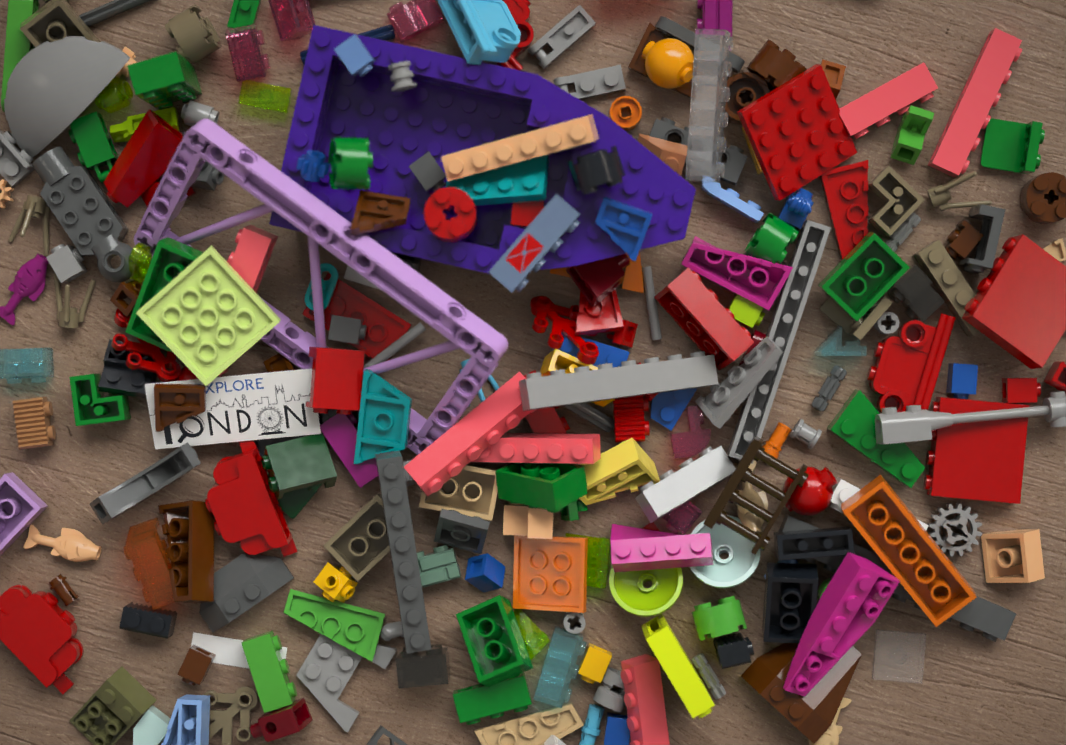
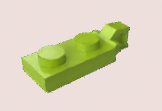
M176 107L153 111L179 131ZM146 113L128 116L127 120L123 123L111 125L110 135L113 142L129 141Z

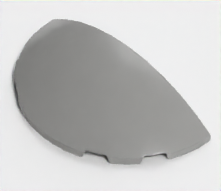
M66 36L62 40L46 41L30 50L12 71L7 83L6 97L4 99L6 120L18 146L22 150L24 149L32 158L37 155L85 110L122 69L130 57L107 42L101 41L99 43L87 40L84 36Z

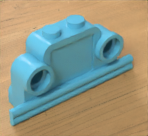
M437 0L467 63L479 65L483 60L500 63L508 61L513 50L520 42L521 32L504 1Z

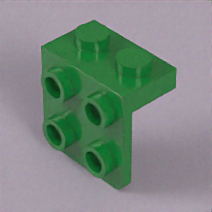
M991 118L985 128L980 165L984 168L1027 175L1035 172V169L1039 168L1041 161L1038 149L1039 144L1043 143L1045 130L1042 129L1043 123L1032 121L1025 124Z

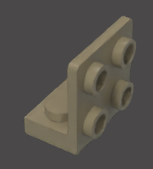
M886 296L881 297L858 321L853 320L830 297L822 304L820 311L853 339L861 341L893 302Z

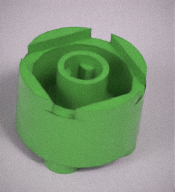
M735 596L719 599V605L711 606V602L694 606L695 611L692 612L699 641L706 640L704 636L706 634L708 638H714L739 631V625L740 629H747L739 599L735 600Z

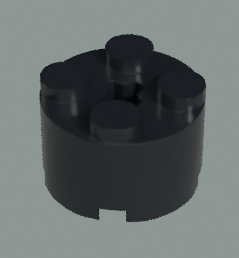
M616 145L610 147L612 152L609 153L607 149H601L577 157L578 163L573 164L572 160L567 161L576 191L581 190L582 194L586 195L598 191L597 185L606 183V186L610 187L623 182L622 177L625 176V172Z

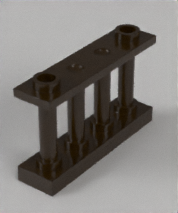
M757 436L752 440L703 523L711 529L715 523L718 525L723 524L752 541L755 545L751 553L755 555L759 549L764 551L771 539L767 536L796 486L802 487L809 475L805 472L807 465L802 464L800 470L797 471L764 451L765 448L761 447L764 440ZM753 459L757 462L760 460L793 479L788 490L784 492L753 474L752 470L748 468ZM740 481L744 483L747 481L778 499L780 503L772 514L740 495V491L736 489ZM728 502L733 504L734 502L768 522L761 535L727 516V512L723 510Z

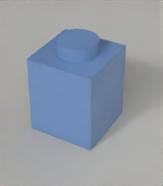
M355 34L334 49L353 76L358 74L360 77L364 76L373 69L372 64L376 62L360 38Z

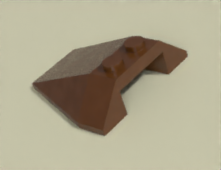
M783 643L756 658L741 677L815 744L831 726L862 654L852 646L804 697L785 691L783 688L798 647L797 643Z

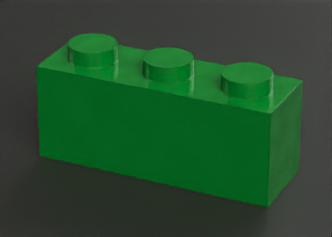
M525 672L491 687L476 684L453 691L460 723L466 722L467 725L478 723L481 721L480 718L489 715L491 719L505 715L504 711L514 709V712H521L528 709V705L532 704Z

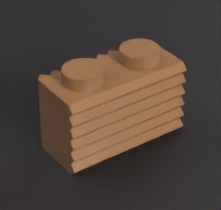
M47 397L13 401L19 450L53 445V440H56V430L54 425L51 426L50 416L53 415L51 401H48Z

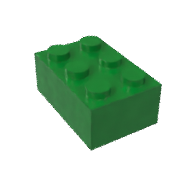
M869 232L818 286L853 320L858 321L910 267L875 233Z
M510 463L495 471L499 499L507 500L512 504L520 503L528 505L529 508H542L548 512L555 513L588 494L585 466L568 463Z
M498 595L456 614L480 684L491 687L533 668L510 600Z

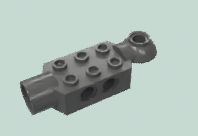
M61 146L53 148L38 157L32 166L45 184L40 194L80 254L87 257L96 256L99 272L106 280L123 282L130 279L137 269V256L129 245L122 243L129 229L88 168L74 166ZM118 255L121 258V265L114 269L111 265V259Z

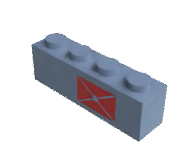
M556 194L491 268L489 274L511 293L515 290L520 292L529 282L526 278L532 270L537 273L546 261L543 257L549 250L554 253L563 243L560 239L566 231L571 234L580 222L577 218L580 214Z

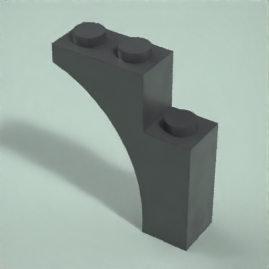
M187 442L137 475L92 501L90 506L103 525L148 499L159 490L201 464L198 455Z

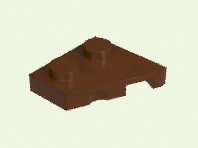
M360 190L352 221L351 235L406 225L411 198Z
M155 384L156 432L163 431L164 427L175 422L178 424L190 416H196L205 412L206 386L195 384Z

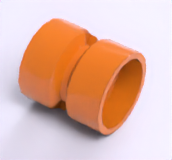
M630 96L617 98L612 103L609 111V118L625 131L634 129L642 115L640 103Z

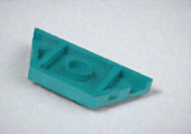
M365 369L363 374L354 464H360L363 461L375 458V454L401 451L407 447L412 398L370 369Z

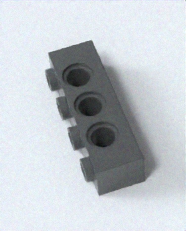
M662 117L661 120H655L649 136L667 140L669 135H677L680 138V144L688 146L685 166L734 186L737 184L748 157L743 154V149L730 145L729 148L722 146L719 139L707 136L706 139L697 135L698 131L685 126L684 130L675 126L676 122ZM692 144L702 146L703 154L701 156L691 154L690 146ZM716 153L723 154L726 158L725 164L722 166L716 165L713 162V155Z

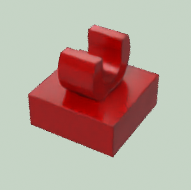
M623 320V330L615 331L614 335L607 334L606 336L608 339L613 340L612 343L633 347L638 324Z

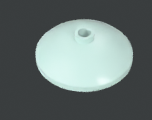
M729 516L737 522L741 523L739 518ZM705 520L699 523L691 534L710 533L713 565L690 567L693 574L703 583L716 588L735 587L748 580L757 569L760 561V549L756 555L751 553L755 543L723 524L718 525L715 523L711 529L703 524ZM727 553L729 557L723 560L720 558V555Z

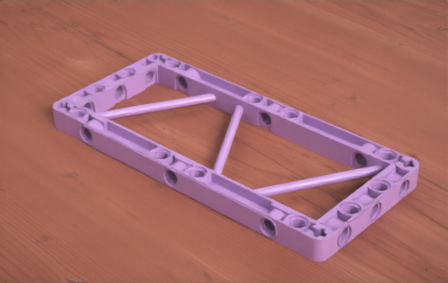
M201 119L185 133L141 220V224L134 236V244L141 252L152 259L158 241L169 237L192 247L189 244L275 211L308 235L316 338L309 332H304L291 322L290 318L261 298L281 319L275 327L261 338L262 341L300 369H310L313 366V357H309V347L329 348L326 346L319 257L320 244L450 340L363 368V374L365 369H370L374 373L380 374L459 348L471 355L469 361L428 419H425L411 408L407 448L417 455L420 454L457 423L507 351V339L365 233L351 235L352 224L213 121ZM206 161L264 203L181 237H178L169 228L188 197L186 193L189 187L195 183Z

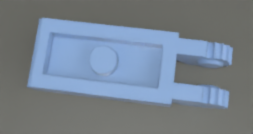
M707 177L703 180L701 184L702 191L707 192L711 197L755 223L760 221L764 213L760 211L761 207L750 200L747 203L739 199V193L728 187L726 190L722 189L720 181Z

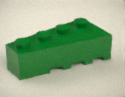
M855 389L827 427V430L903 485L911 488L925 470L924 465L904 442L892 444L876 443L875 416L880 413L860 390Z

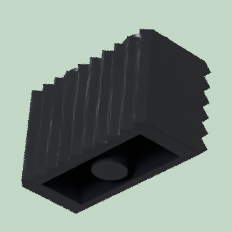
M131 602L123 607L119 629L168 639L173 635L177 612L174 611L172 613L171 610L157 609V607L153 609L152 606L148 608L147 605L143 606L142 604L138 605V603L133 604Z
M738 633L737 635L733 634V636L719 637V639L714 638L713 642L717 659L722 669L751 663L750 656L754 655V650L748 637L744 638L741 633Z

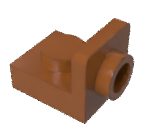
M822 59L820 65L824 70L836 100L841 89L846 66Z

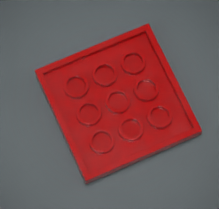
M818 64L737 111L772 195L778 201L857 153L852 138L849 136L839 115L840 109L824 70Z

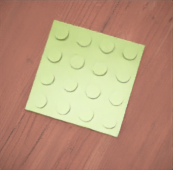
M212 245L136 312L205 386L211 383L281 320Z

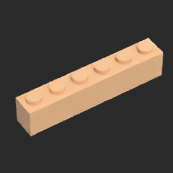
M593 114L453 152L441 156L447 180L451 181L594 142L599 139Z

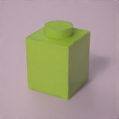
M736 293L728 307L734 314L735 321L750 329L754 325L759 326L765 315L762 312L763 307Z

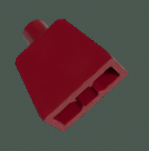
M622 254L574 267H567L566 271L590 305L594 307L622 283L625 276L622 269L629 266L630 262L627 255Z
M301 698L294 701L291 705L266 712L258 719L257 723L250 725V731L254 739L264 736L265 741L270 742L300 732L313 719L305 699Z

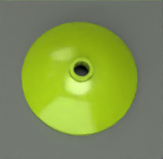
M612 567L609 575V586L613 598L626 612L636 616L651 617L667 611L676 603L683 588V572L681 568L614 572ZM650 581L652 582V586L650 588H645L643 586L644 583Z

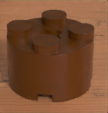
M769 39L747 67L749 72L762 77L770 90L776 89L807 69L801 63L794 62L796 59L794 54L787 49L781 52L779 47Z
M751 72L739 73L729 78L719 94V109L724 117L734 124L742 125L737 111L770 92L766 81L759 75ZM747 94V100L750 102H746L745 104L741 103V98L739 96Z
M1054 172L1044 173L1032 178L1024 185L1020 193V206L1030 220L1039 224H1049L1066 218V177L1064 175ZM1048 194L1051 197V202L1044 199V195Z

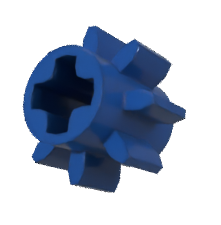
M309 150L306 152V155L302 154L298 158L296 169L301 170V177L303 179L318 182L320 177L324 178L325 175H328L330 163L325 162V155L323 153Z

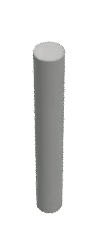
M651 266L642 267L652 340H659L662 337L657 303L654 298L655 289Z
M419 322L366 363L363 368L388 360L426 330L424 325Z

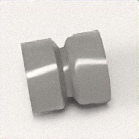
M607 667L602 679L604 684L598 686L593 700L609 709L622 712L625 706L624 683L621 679V671ZM613 685L619 687V689L615 690L612 687Z

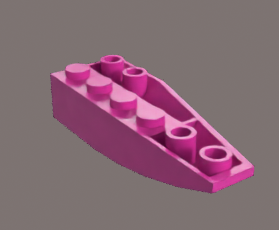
M848 552L809 619L791 662L783 686L784 690L805 697L874 624L900 581L869 559Z

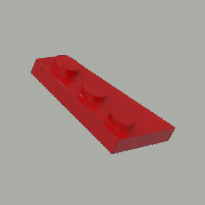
M616 289L594 307L590 305L580 291L574 336L623 330L624 324Z

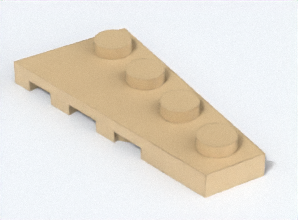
M571 702L474 730L482 745H544V742L551 735L561 739L584 726V723Z

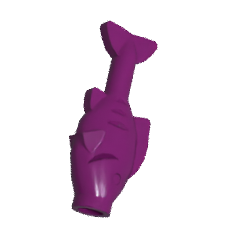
M37 253L35 258L23 264L15 275L14 282L8 287V290L14 292L6 306H0V317L4 318L11 325L15 324L14 310L22 298L28 296L32 301H36L43 292L46 284L47 265L49 264L46 257Z

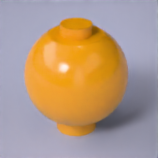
M667 38L658 42L651 41L645 46L642 52V57L645 59V70L654 84L662 88L673 89L682 86L692 79L695 67L694 55L684 42Z

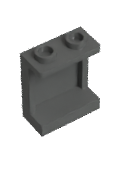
M983 204L970 208V218L983 220L980 233L984 236L977 244L974 259L959 260L958 265L964 266V271L978 274L979 272L984 273L986 269L993 268L1006 209Z

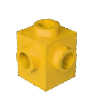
M327 562L314 580V583L324 590L321 594L331 602L338 600L344 603L352 597L358 582L351 578L352 575L343 566L339 568Z

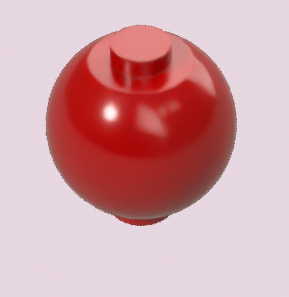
M807 466L805 472L809 475L802 487L796 486L785 505L790 512L794 510L797 514L803 516H813L823 512L829 506L833 496L832 487L837 484V481L827 467L819 471L815 467ZM787 477L783 487L784 492L788 490L793 479Z

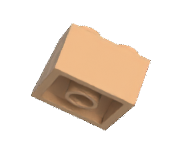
M1039 529L1010 530L982 534L981 541L986 583H1030L1045 578Z

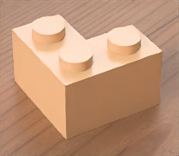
M509 502V504H504L503 535L552 539L553 513L542 508H529L528 505L520 503L512 504Z

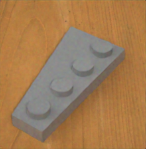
M765 337L744 356L743 364L736 367L733 366L727 372L728 377L722 383L718 382V384L712 385L710 387L711 392L705 398L700 396L695 401L713 425L720 429L731 418L734 411L746 400L748 394L761 382L763 376L772 365L778 361L783 351L773 340Z

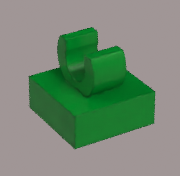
M581 500L568 504L560 511L561 520H579L578 512L587 511V505Z

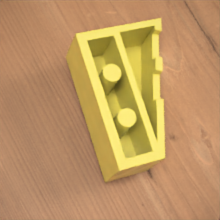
M633 438L623 441L617 446L601 453V459L594 464H580L585 466L588 494L579 499L585 505L614 498L616 497L615 493L629 489L631 493L639 491V486H643L651 481L656 484L660 482L655 463Z

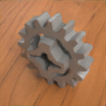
M947 503L946 510L938 507L937 509L940 514L938 516L931 514L935 521L934 523L927 524L929 525L928 527L933 528V531L928 534L933 538L935 537L934 541L937 545H940V549L943 552L948 549L949 556L953 557L955 551L959 556H963L964 549L971 553L972 548L970 545H979L975 538L983 534L977 531V528L982 526L981 522H975L978 514H969L971 508L968 506L962 510V504L956 503L955 508H953L951 503ZM958 513V515H955V517L952 519L945 518L950 514ZM968 521L970 524V533L967 531L966 526ZM947 524L957 526V529L963 535L953 533ZM940 526L942 527V529H943V534H944V535L942 536V539H941L940 533H939V527H940ZM959 540H964V541H965L964 543H962V544H960V545L951 546L952 544L954 545V543H955L956 541H959Z

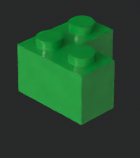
M101 374L69 377L76 426L131 419L128 396L104 397L103 392L99 391L98 386Z

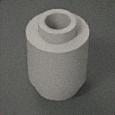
M190 101L188 105L184 104L181 118L184 119L185 125L192 127L201 119H209L217 124L219 111H215L214 107Z

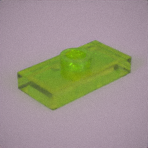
M243 79L238 104L288 114L292 89Z

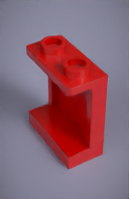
M309 347V357H313L310 402L306 401V407L313 408L314 413H328V409H337L336 414L351 415L352 410L360 411L365 351Z

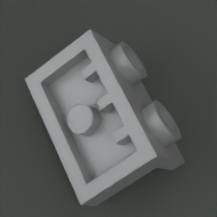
M0 130V174L11 187H15L34 170L31 163L34 159L24 149L20 150L15 145L16 140L8 130L6 132Z

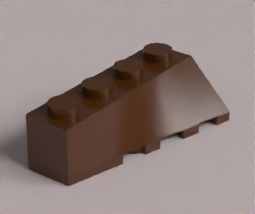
M191 500L158 505L159 513L164 516L165 524L162 525L163 535H167L169 548L166 549V555L172 563V569L169 573L174 602H214L213 512L210 513L205 502Z

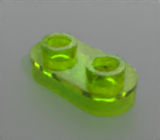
M141 242L135 245L129 257L131 279L140 283L144 281L152 259L151 248Z

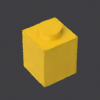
M589 643L578 667V674L581 675V679L591 684H594L595 681L601 683L612 658V652Z

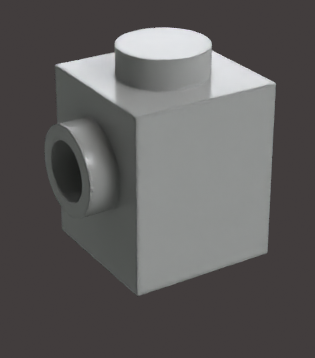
M60 244L51 250V255L46 257L61 283L67 284L88 272L82 262L85 260L84 256L80 254L77 248L74 249L73 246Z

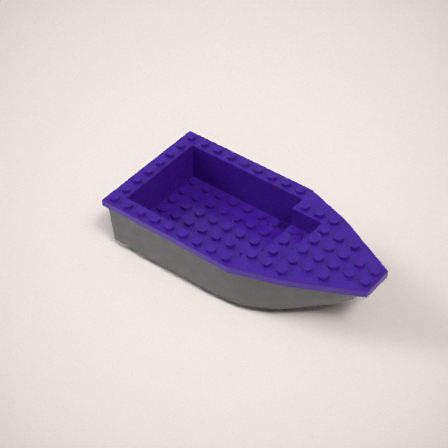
M313 25L281 172L352 224L360 190L331 189L329 182V173H332L331 164L328 175H325L324 178L320 177L318 182L303 179L301 177V170L296 169L298 158L302 154L306 155V152L309 150L323 153L325 155V162L329 163V147L333 138L369 139V152L373 154V166L368 168L367 173L370 175V188L361 191L411 198L406 225L365 233L389 252L489 274L491 268L528 227L511 225L513 203L475 206L477 221L472 233L457 242L441 241L430 232L424 218L425 204L434 192L431 190L427 193L409 168V165L427 152H430L445 173L441 156L593 114L599 136L598 140L548 154L549 168L544 206L557 194L580 214L577 218L580 223L571 234L567 231L560 238L563 243L554 253L549 250L543 257L546 262L540 270L574 267L626 254L611 239L610 235L603 231L595 222L604 196L653 214L640 250L685 239L696 188L609 117L543 77L483 62L479 65L469 64L465 58L362 35L357 36L376 62L372 64L373 69L364 76L360 77L359 74L353 76L334 49L354 34ZM410 61L411 66L409 69L413 71L414 76L412 82L417 83V86L405 91L392 92L395 84L391 82L390 76L392 71H389L388 66L398 62ZM616 145L625 172V176L622 177L623 182L610 187L606 186V183L597 185L598 191L583 195L581 190L576 191L567 161L572 160L573 164L578 163L577 157L601 149H607L609 153L612 152L610 147ZM452 209L450 212L444 213L448 221L452 217H457ZM275 211L271 213L269 225L302 232Z

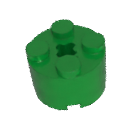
M333 138L329 147V163L331 164L332 172L329 173L331 189H369L370 175L367 173L368 168L373 166V154L369 152V139Z
M769 212L762 221L764 224L755 231L743 255L771 261L773 264H781L787 254V247L794 242L799 231Z

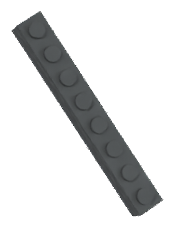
M400 450L375 454L406 652L408 654L431 650L402 455Z

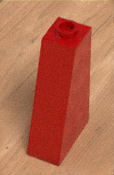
M151 109L146 112L104 180L108 190L107 196L114 203L120 202L128 208L166 171L177 147L184 137L183 134Z

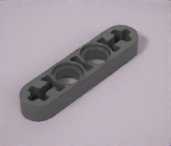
M660 16L655 25L656 30L662 34L684 42L690 49L733 72L739 73L745 63L739 56L666 17Z

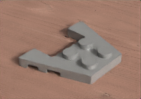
M320 634L298 671L297 677L342 729L348 733L360 712L338 698L362 657ZM377 644L373 663L386 669L397 649Z

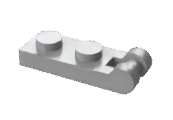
M579 5L528 49V52L532 56L535 55L540 61L539 65L545 69L594 27L596 23ZM546 44L553 50L548 55L542 49Z
M621 65L553 79L554 85L568 93L567 85L574 84L576 92L569 94L579 100L626 90Z

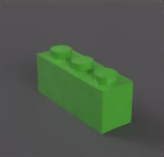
M272 630L245 639L241 644L264 713L293 704L295 696H297L295 684L289 682L287 673L290 670L287 660L282 659L279 651L282 649L279 636H274Z

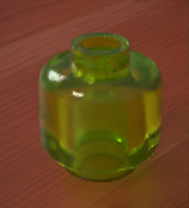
M114 77L95 98V102L100 109H104L112 114L130 105L133 91L126 80Z

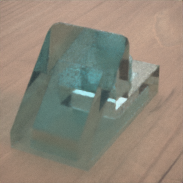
M838 326L814 350V356H867V346H860V341H845V346H842V326Z

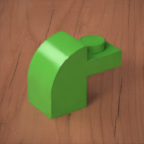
M910 105L899 124L890 158L912 165L915 164L922 151L925 134L933 121L934 112Z

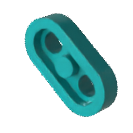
M329 263L320 264L324 310L330 304L339 279L338 270ZM329 271L331 278L325 281L322 275L324 272ZM310 280L304 299L306 306L314 311Z

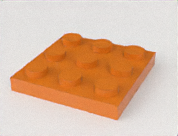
M514 535L513 609L585 613L588 538L553 536L552 539H539Z

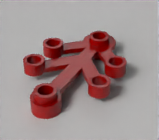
M546 296L533 297L530 307L532 314L536 317L533 321L532 329L537 333H545L548 327V321L545 318H548L552 322V328L547 344L551 348L560 349L564 341V337L561 335V332H563L579 348L577 354L579 361L588 365L594 364L599 355L598 346L593 342H585L579 335L574 336L578 305H572L569 309L553 304ZM559 315L569 317L572 320L562 318ZM595 333V334H587V335H589V336H596L598 333Z
M117 309L114 317L115 323L122 328H127L131 315L127 317L122 314L123 312L120 309ZM116 334L113 337L111 343L113 349L132 352L127 356L126 365L128 368L156 372L158 378L163 382H171L179 378L181 367L176 362V355L173 351H167L165 358L160 351V347L137 338L140 342L137 343L128 341L127 337L123 334ZM116 341H122L124 344H118ZM140 354L151 356L155 362L142 360ZM130 359H135L138 362L133 363Z

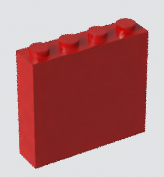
M1022 234L1010 237L1005 241L1002 246V254L994 260L993 268L990 269L989 275L979 283L977 287L979 291L976 296L966 304V312L962 319L1027 367L1036 369L1043 368L1066 330V266Z
M936 397L935 401L931 403L930 411L960 414L1029 407V405ZM1028 417L960 423L931 430L932 440H929L932 441L931 451L928 450L926 454V465H929V474L924 477V490H927V494L930 496L1020 504Z

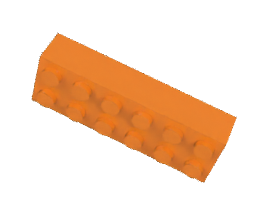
M881 474L841 504L843 513L936 627L977 598L973 588Z

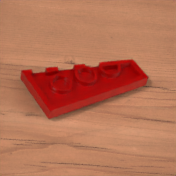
M868 160L830 169L820 176L841 260L868 234Z

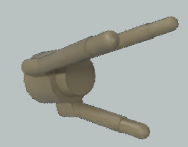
M975 171L969 174L964 173L942 185L927 189L933 208L939 206L941 211L951 208L974 207L980 204L991 205L992 202L988 200L948 203V200L952 199L949 189L976 176L977 172Z
M27 195L26 202L24 201L22 211L8 242H13L22 222L20 237L25 236L31 217L40 219L42 214L44 256L47 257L49 256L50 208L46 206L43 198Z
M54 272L59 327L78 328L79 322H84L85 311L96 283L94 279L91 280L81 309L77 313L78 308L70 307V285L68 284L65 285L64 307L62 306L60 280Z

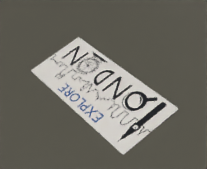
M312 368L216 377L206 386L205 412L196 416H190L181 423L177 424L175 422L164 427V430L156 432L155 384H204L199 379L145 384L155 449L180 447L187 442L190 446L321 434L318 413H314L313 408L306 407V401L310 402Z

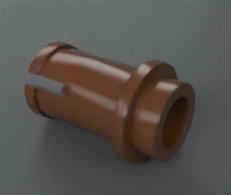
M60 574L49 582L51 585L50 589H54L65 606H67L79 596L65 580L67 577H63Z

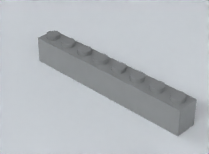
M705 351L690 353L691 358L682 359V354L667 356L668 361L659 362V357L644 359V364L637 365L636 360L621 362V367H613L612 363L597 365L598 370L589 371V366L574 368V373L567 374L565 369L550 371L551 376L542 377L541 372L526 374L527 379L519 381L523 411L716 385L718 384L714 355L705 356Z

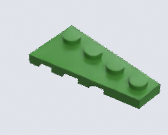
M290 589L284 609L285 615L373 662L385 619L384 613L338 601L331 602L327 598Z

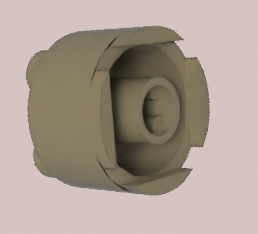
M196 4L169 19V23L165 24L168 34L172 38L175 37L179 44L176 46L179 54L185 59L188 57L191 62L195 63L221 48V45L218 44L220 38L208 17L203 18L199 15L202 10Z

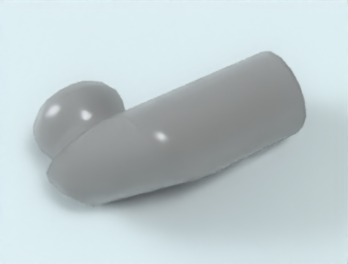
M397 621L383 626L380 633L381 638L385 641H390L391 638L403 637L401 622Z

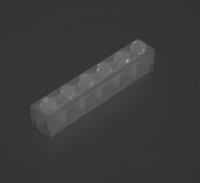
M696 29L685 177L687 181L720 183V177H724L725 164L721 161L722 152L726 151L727 142L726 137H723L724 127L728 125V112H725V104L730 99L727 77H730L732 73V63L728 61L729 52L733 51L734 45L733 37L730 36V32L727 30Z

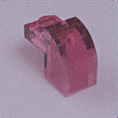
M697 405L686 406L689 431L670 433L673 458L675 459L697 455L709 443L711 429L700 428V424H704L703 411L698 410Z

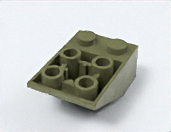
M121 666L69 721L93 745H114L157 700Z

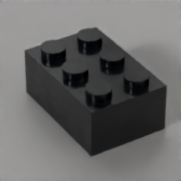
M767 562L762 624L763 642L799 644L817 604V564Z

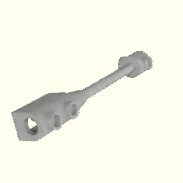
M1065 391L1050 392V397L1044 399L1043 406L951 414L928 411L927 409L921 410V405L906 406V411L897 412V407L881 408L882 413L875 416L876 443L878 444L932 440L931 430L949 427L953 424L1043 415L1045 420L1050 422V427H1065L1066 393Z

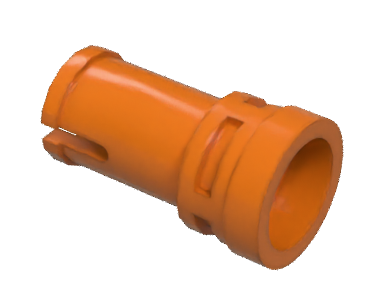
M778 422L771 437L762 446L765 448L764 451L778 459L779 452L782 451L781 447L792 429Z

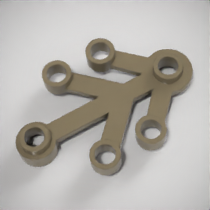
M249 686L240 687L235 693H217L214 690H208L204 695L212 694L215 697L214 702H210V706H213L216 702L233 703L227 710H210V720L215 721L209 726V739L222 728V745H232L233 717L240 711V728L236 732V737L241 742L248 741L252 736L250 731V710L258 702L256 691ZM242 695H247L249 697L248 703H243L241 701ZM246 730L248 737L243 738L240 735V731Z

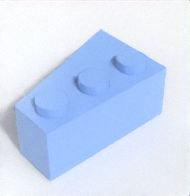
M186 694L177 699L167 727L166 736L161 745H209L210 696Z

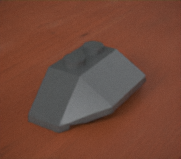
M244 552L214 573V602L201 603L199 613L214 633L288 583L294 576L281 557L262 554L249 555Z

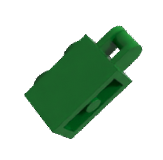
M95 111L75 119L70 124L71 129L68 132L74 144L77 143L80 152L77 155L82 166L95 170L100 182L104 183L105 178L114 166L113 162L117 161L119 157L102 114ZM108 164L109 170L102 172L101 167Z

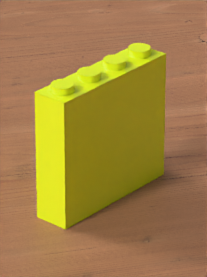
M661 613L641 625L648 644L692 718L696 716L702 718L712 712L711 708L715 704L663 614Z

